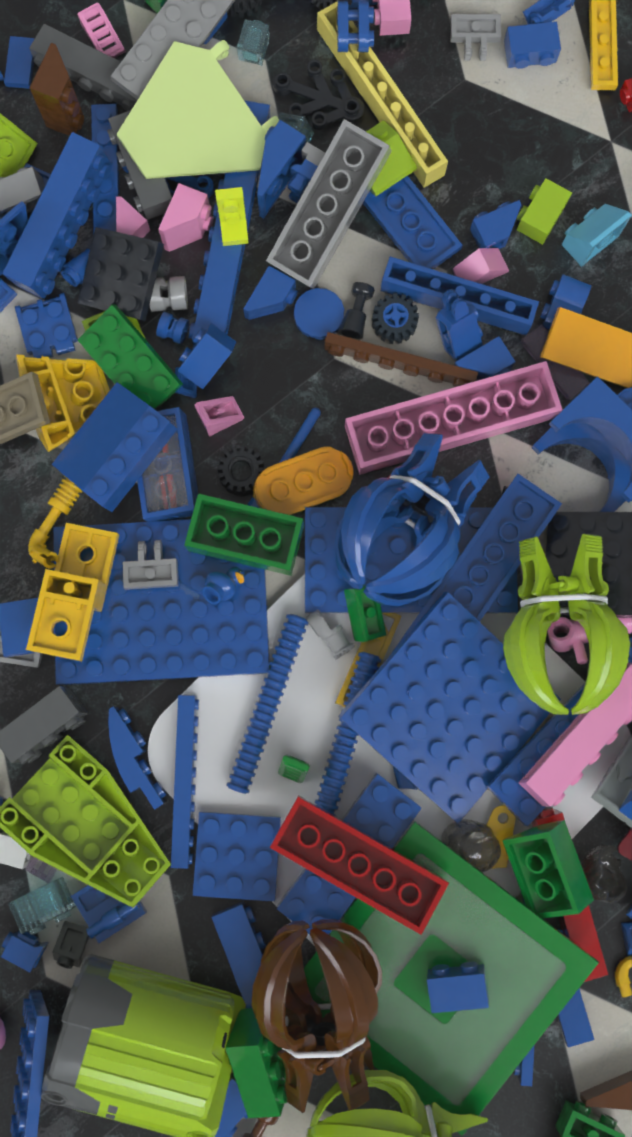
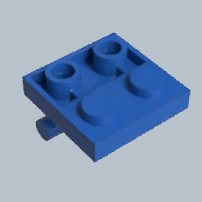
M89 885L71 895L89 927L86 929L87 934L91 939L95 937L98 944L147 913L141 901L132 908Z

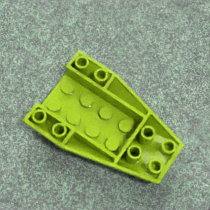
M67 735L49 754L50 759L12 799L9 797L0 806V828L31 856L134 908L171 864L109 771Z

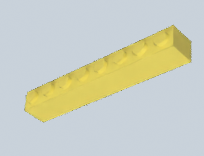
M337 1L317 13V31L378 121L382 122L384 120L399 134L417 166V170L413 173L423 188L445 176L448 160L371 47H369V52H358V44H348V52H338ZM349 21V33H358L354 22Z

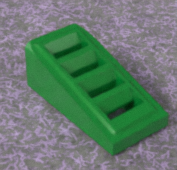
M286 754L283 756L278 774L297 783H303L310 765L305 761Z

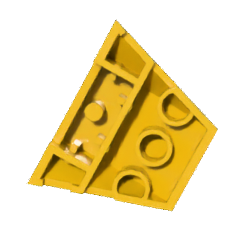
M16 354L20 377L30 372L38 375L50 423L37 428L36 432L46 450L50 452L72 438L108 394L110 389L106 377L95 360L70 358L56 360L41 356V358H31Z

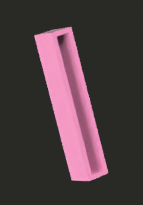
M632 662L627 664L621 682L613 693L599 707L588 713L579 714L529 772L518 782L542 806L551 807L552 805L556 806L565 797L564 791L568 786L575 785L582 778V770L588 764L592 765L601 756L599 751L603 746L611 744L618 737L619 733L617 730L623 724L627 725L632 721Z

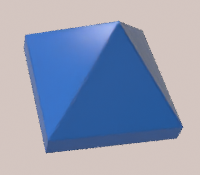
M176 367L175 375L183 385L175 393L196 398L197 385L177 371L179 367Z

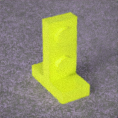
M242 187L215 190L223 246L249 244Z

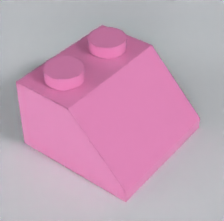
M180 183L178 184L158 229L166 251L170 252L202 239L205 231L210 230L214 218L211 215L212 207L209 204L208 194Z

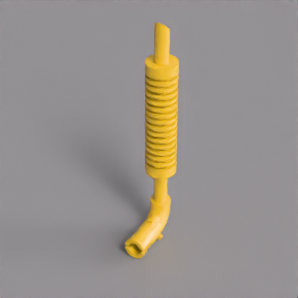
M64 476L66 479L61 481L63 484L60 483L58 485L60 489L56 488L57 493H53L55 497L51 496L47 504L52 506V509L40 528L34 530L28 545L29 554L33 558L32 562H39L48 569L56 567L51 561L54 560L58 563L59 557L55 552L46 548L45 543L49 538L47 535L60 514L68 515L71 511L70 506H74L73 501L76 502L77 499L75 498L80 496L78 493L83 492L66 476Z

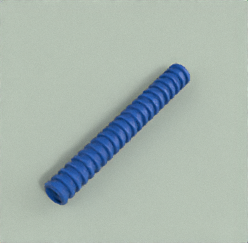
M294 614L286 615L288 620L283 624L285 629L280 632L282 637L278 638L279 646H275L277 651L276 654L272 655L274 660L269 663L271 668L266 672L268 677L263 680L265 685L261 686L262 694H258L260 699L259 702L256 701L255 703L257 708L256 710L253 709L252 713L254 716L249 719L251 725L247 726L248 733L243 736L246 738L245 742H241L242 750H238L240 756L235 759V762H237L236 766L232 767L234 773L230 774L229 778H231V781L226 784L229 789L243 794L250 792L248 787L253 783L251 778L256 775L254 770L258 769L257 761H261L259 755L264 752L263 744H267L265 738L270 735L268 730L269 728L272 729L271 721H275L274 713L278 712L277 704H281L279 699L280 696L283 697L284 695L282 692L283 688L286 689L287 687L285 682L286 680L289 681L288 673L292 672L290 667L295 664L293 659L298 655L296 650L300 649L299 642L303 641L302 633H306L304 628L305 625L308 626L309 624L307 619Z
M366 652L358 653L360 659L355 663L358 666L357 669L353 670L355 676L351 677L353 683L348 687L350 693L346 694L348 700L344 701V705L347 706L375 674V671L379 669L377 664L381 663L382 660L379 656ZM340 718L341 724L340 726L337 725L336 728L338 734H334L336 741L332 742L334 747L333 750L329 751L331 758H327L329 764L328 767L325 766L324 768L326 775H322L324 781L319 785L321 791L317 792L319 798L314 802L317 806L336 816L334 814L335 810L339 808L337 802L341 801L339 795L344 791L341 789L342 785L346 784L344 777H348L347 768L350 769L351 767L349 760H353L351 753L355 752L353 747L354 744L358 743L356 736H359Z

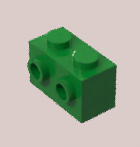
M566 1100L555 1125L561 1137H625V1134L618 1127L616 1119L604 1113L598 1116L591 1112L592 1109L590 1107H586L580 1101H576L573 1104Z

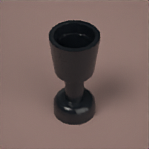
M364 282L353 283L351 292L356 298L353 309L347 310L339 328L341 335L356 340L363 338L366 314L362 311L365 300L371 299L374 295L375 289L373 286Z

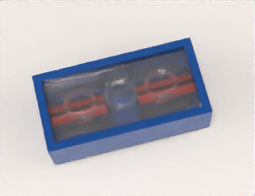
M180 407L157 411L178 430L137 480L142 516L147 522L171 521L192 517L198 496V488L187 415Z

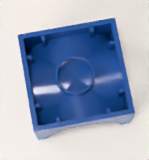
M597 376L549 423L551 428L531 448L539 455L547 448L555 445L574 444L593 452L603 463L609 479L608 496L599 512H615L625 501L628 503L632 501V409Z

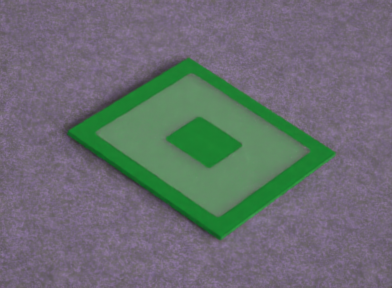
M415 821L394 850L449 882L422 935L356 898L340 921L354 926L364 934L372 950L377 955L382 969V985L377 993L378 1014L370 1023L367 1035L370 1041L373 1065L378 1070H387L405 1078L414 1087L424 1106L435 1102L442 1109L453 1114L479 1116L599 964V961ZM332 930L329 935L344 944L338 931ZM316 951L304 967L308 988L312 999L316 1003L330 1004L331 1000L327 983ZM465 962H477L478 965L484 964L489 994V1008L440 1013L431 1012L427 985L428 969L441 964L449 965V967H459ZM330 1009L321 1010L322 1018L330 1012ZM469 1128L458 1131V1133L463 1136Z

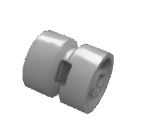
M185 276L170 277L168 281L163 277L156 278L150 301L151 312L166 311L168 307H171L173 310L188 309ZM168 290V298L163 297V291Z

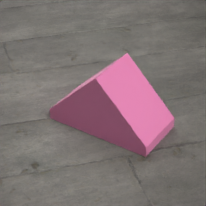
M116 197V232L143 238L150 231L147 220L122 197Z
M479 248L456 265L452 271L457 277L483 284L509 272V269L498 248Z
M233 396L201 401L194 405L209 437L244 419Z

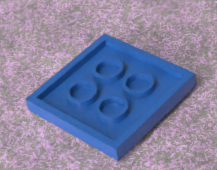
M199 812L193 896L275 902L278 852L271 849L270 845L280 829L281 817Z

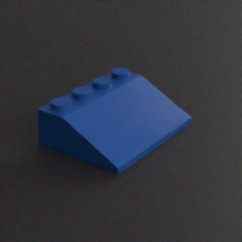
M116 382L52 465L98 504L113 512L178 429L155 409Z

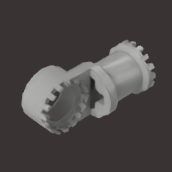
M317 609L308 615L306 619L317 636L328 643L334 652L333 657L335 660L345 655L344 651L348 653L355 648V645L353 643L350 644L342 632L343 627L341 624L331 630L329 624L326 623L327 621L324 620V616L320 617L322 614Z

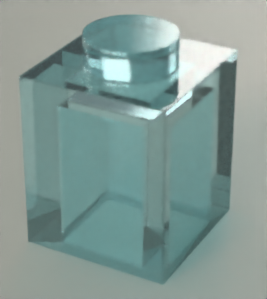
M244 20L237 45L238 59L240 61L263 65L270 40L269 25L258 20Z

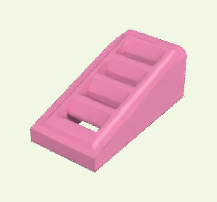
M95 3L78 13L80 24L96 50L112 58L125 53L121 41L99 3ZM104 25V27H102V28H100V29H98V30H96V31H94V32L92 31V30L98 28L99 26ZM108 34L110 35V36H108V37H106V38H104V39H102L101 41L98 42V39H100V38H102V37H104V36H106V35H108ZM113 42L115 43L114 46L103 51L102 48L110 45Z

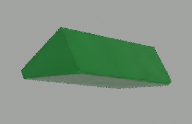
M363 585L362 589L348 588L344 590L353 638L356 642H366L387 635L381 604L369 599L363 591L366 585Z

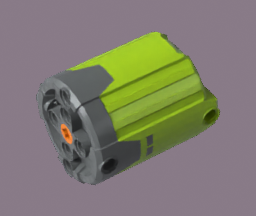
M90 954L83 959L80 973L76 975L61 1020V1030L50 1065L44 1077L41 1098L52 1105L63 1106L173 1137H215L219 1129L232 1070L225 1048L238 1013L241 1009H245L246 1004L242 997L227 991Z

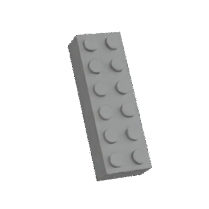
M344 119L266 261L310 288L315 289L392 152L390 146Z

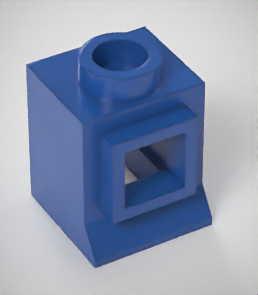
M25 930L18 931L15 934L9 932L2 944L5 950L1 957L31 972L33 968L37 967L49 942H39L40 938Z

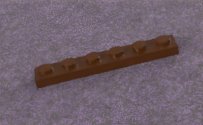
M327 332L325 339V350H328L331 355L337 357L347 355L360 363H368V361L377 363L380 368L403 370L404 374L413 377L422 375L435 383H442L444 381L452 383L454 387L475 382L478 372L330 332Z

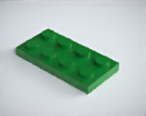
M111 305L78 339L79 343L114 384L118 382L155 410L183 385L180 379L117 305Z

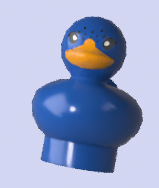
M232 567L226 574L221 572L209 573L204 582L205 587L202 589L204 598L212 604H218L221 601H227L232 598L236 592V585L244 582L243 570L238 567Z

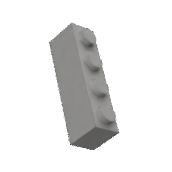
M33 167L21 168L13 175L0 177V219L21 201L26 204L27 213L34 210L45 185L42 176Z

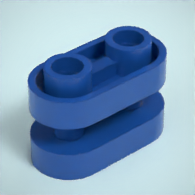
M338 1V52H348V44H358V52H369V47H374V30H369V23L374 21V7H369V1H358V9H348V1ZM349 21H357L358 33H349Z

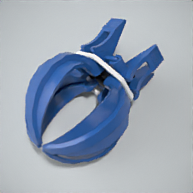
M424 433L422 438L415 444L407 461L401 466L396 467L389 478L382 477L374 480L368 486L361 487L351 497L336 530V565L344 580L353 588L362 589V585L366 582V564L372 542L385 529L395 523L405 522L414 528L417 536L416 547L387 573L367 583L363 591L369 599L379 604L390 606L405 605L430 595L442 583L445 574L454 566L459 555V527L464 522L466 510L469 509V506L477 497L476 494L482 489L489 478L481 460L476 461L449 483L442 476L432 478L443 439L442 434ZM410 516H412L413 519H418L417 522L415 523L412 520H410Z

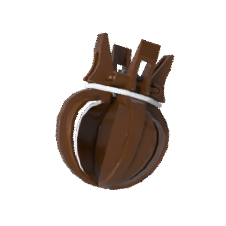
M320 919L312 923L313 929L310 930V936L321 962L331 1000L330 1004L316 1003L312 999L308 988L301 945L308 935L306 929L310 928V926L303 920L293 921L279 929L273 940L265 948L261 959V966L253 984L252 1008L262 1035L276 1046L282 1048L277 1052V1055L282 1059L285 1066V1091L287 1102L304 1113L313 1075H322L326 1072V1068L331 1066L349 1111L355 1110L370 1100L364 1067L374 1070L370 1041L367 1035L370 1023L378 1014L377 993L382 985V969L369 941L354 926L336 919ZM322 930L338 931L344 944ZM330 1009V1012L322 1018L321 1010ZM349 1067L356 1082L353 1086L350 1081Z

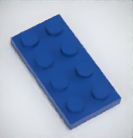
M408 176L377 196L371 191L366 196L363 202L364 206L408 262L435 269L462 249L463 245Z

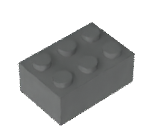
M59 686L0 730V749L11 764H24L26 762L29 764L42 755L41 749L48 745L52 747L64 738L62 733L66 730L71 729L73 731L85 722L83 717L89 713L71 688Z

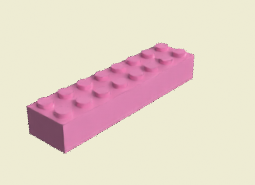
M547 361L346 418L345 429L359 475L406 462L415 444L422 438L424 433L443 435L439 452L552 420L563 409Z

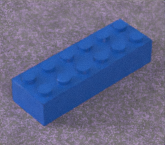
M71 133L2 273L17 287L44 300L47 294L49 295L54 289V279L58 271L61 272L63 270V265L66 264L65 257L69 249H72L77 242V232L80 226L86 223L91 204L95 203L99 197V188L103 179L106 180L111 172V162L99 144L76 133Z
M376 773L341 820L393 848L422 807ZM305 868L278 903L277 910L292 922L303 920L308 923L310 928L306 930L310 935V930L313 929L312 923L320 919L340 920L356 897ZM322 930L327 934L331 932V930Z

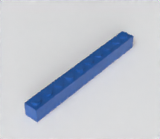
M178 695L171 868L186 869L190 867V864H193V854H190V847L194 845V836H191V829H194L195 820L192 819V812H195V802H192V797L196 794V785L193 784V778H196L197 768L194 767V760L197 761V750H194L195 743H198V733H195V726H198L199 717L196 716V709L199 710V699H197V696Z

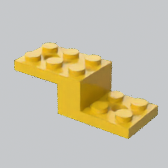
M66 523L58 554L59 562H56L54 571L45 569L26 650L82 662L94 611L102 612L120 536L118 533ZM85 548H92L94 552L92 559L89 561H82L80 558V553ZM65 621L68 627L67 632L63 636H56L54 633L55 624Z

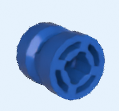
M163 312L158 322L156 335L163 339L168 337L175 343L183 344L190 322L185 318L177 319L172 314Z

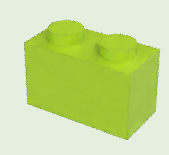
M545 178L541 187L538 185L534 187L529 197L532 200L529 207L524 205L517 217V220L520 221L517 231L543 245L567 205L572 192Z

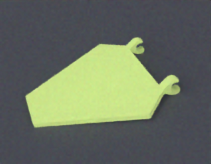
M225 40L218 42L210 50L174 41L117 132L118 139L145 179L260 170L264 153L265 135L271 126L275 127L279 119L277 116H274L261 126L218 63V60H222L229 55L228 50L230 47Z

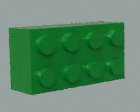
M198 494L184 546L189 552L292 576L304 529L303 518Z

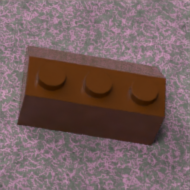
M51 43L34 77L30 90L46 127L70 136L72 132L76 133L77 129L80 130L82 128L84 115L56 44Z

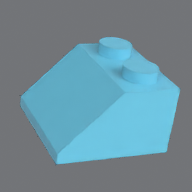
M604 204L598 210L594 207L584 216L582 223L579 225L574 223L564 233L566 237L562 246L582 267L620 236L632 215L629 211L608 204Z

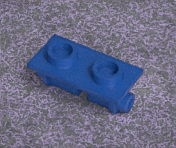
M539 0L525 9L523 14L527 24L552 22L570 10L576 0Z

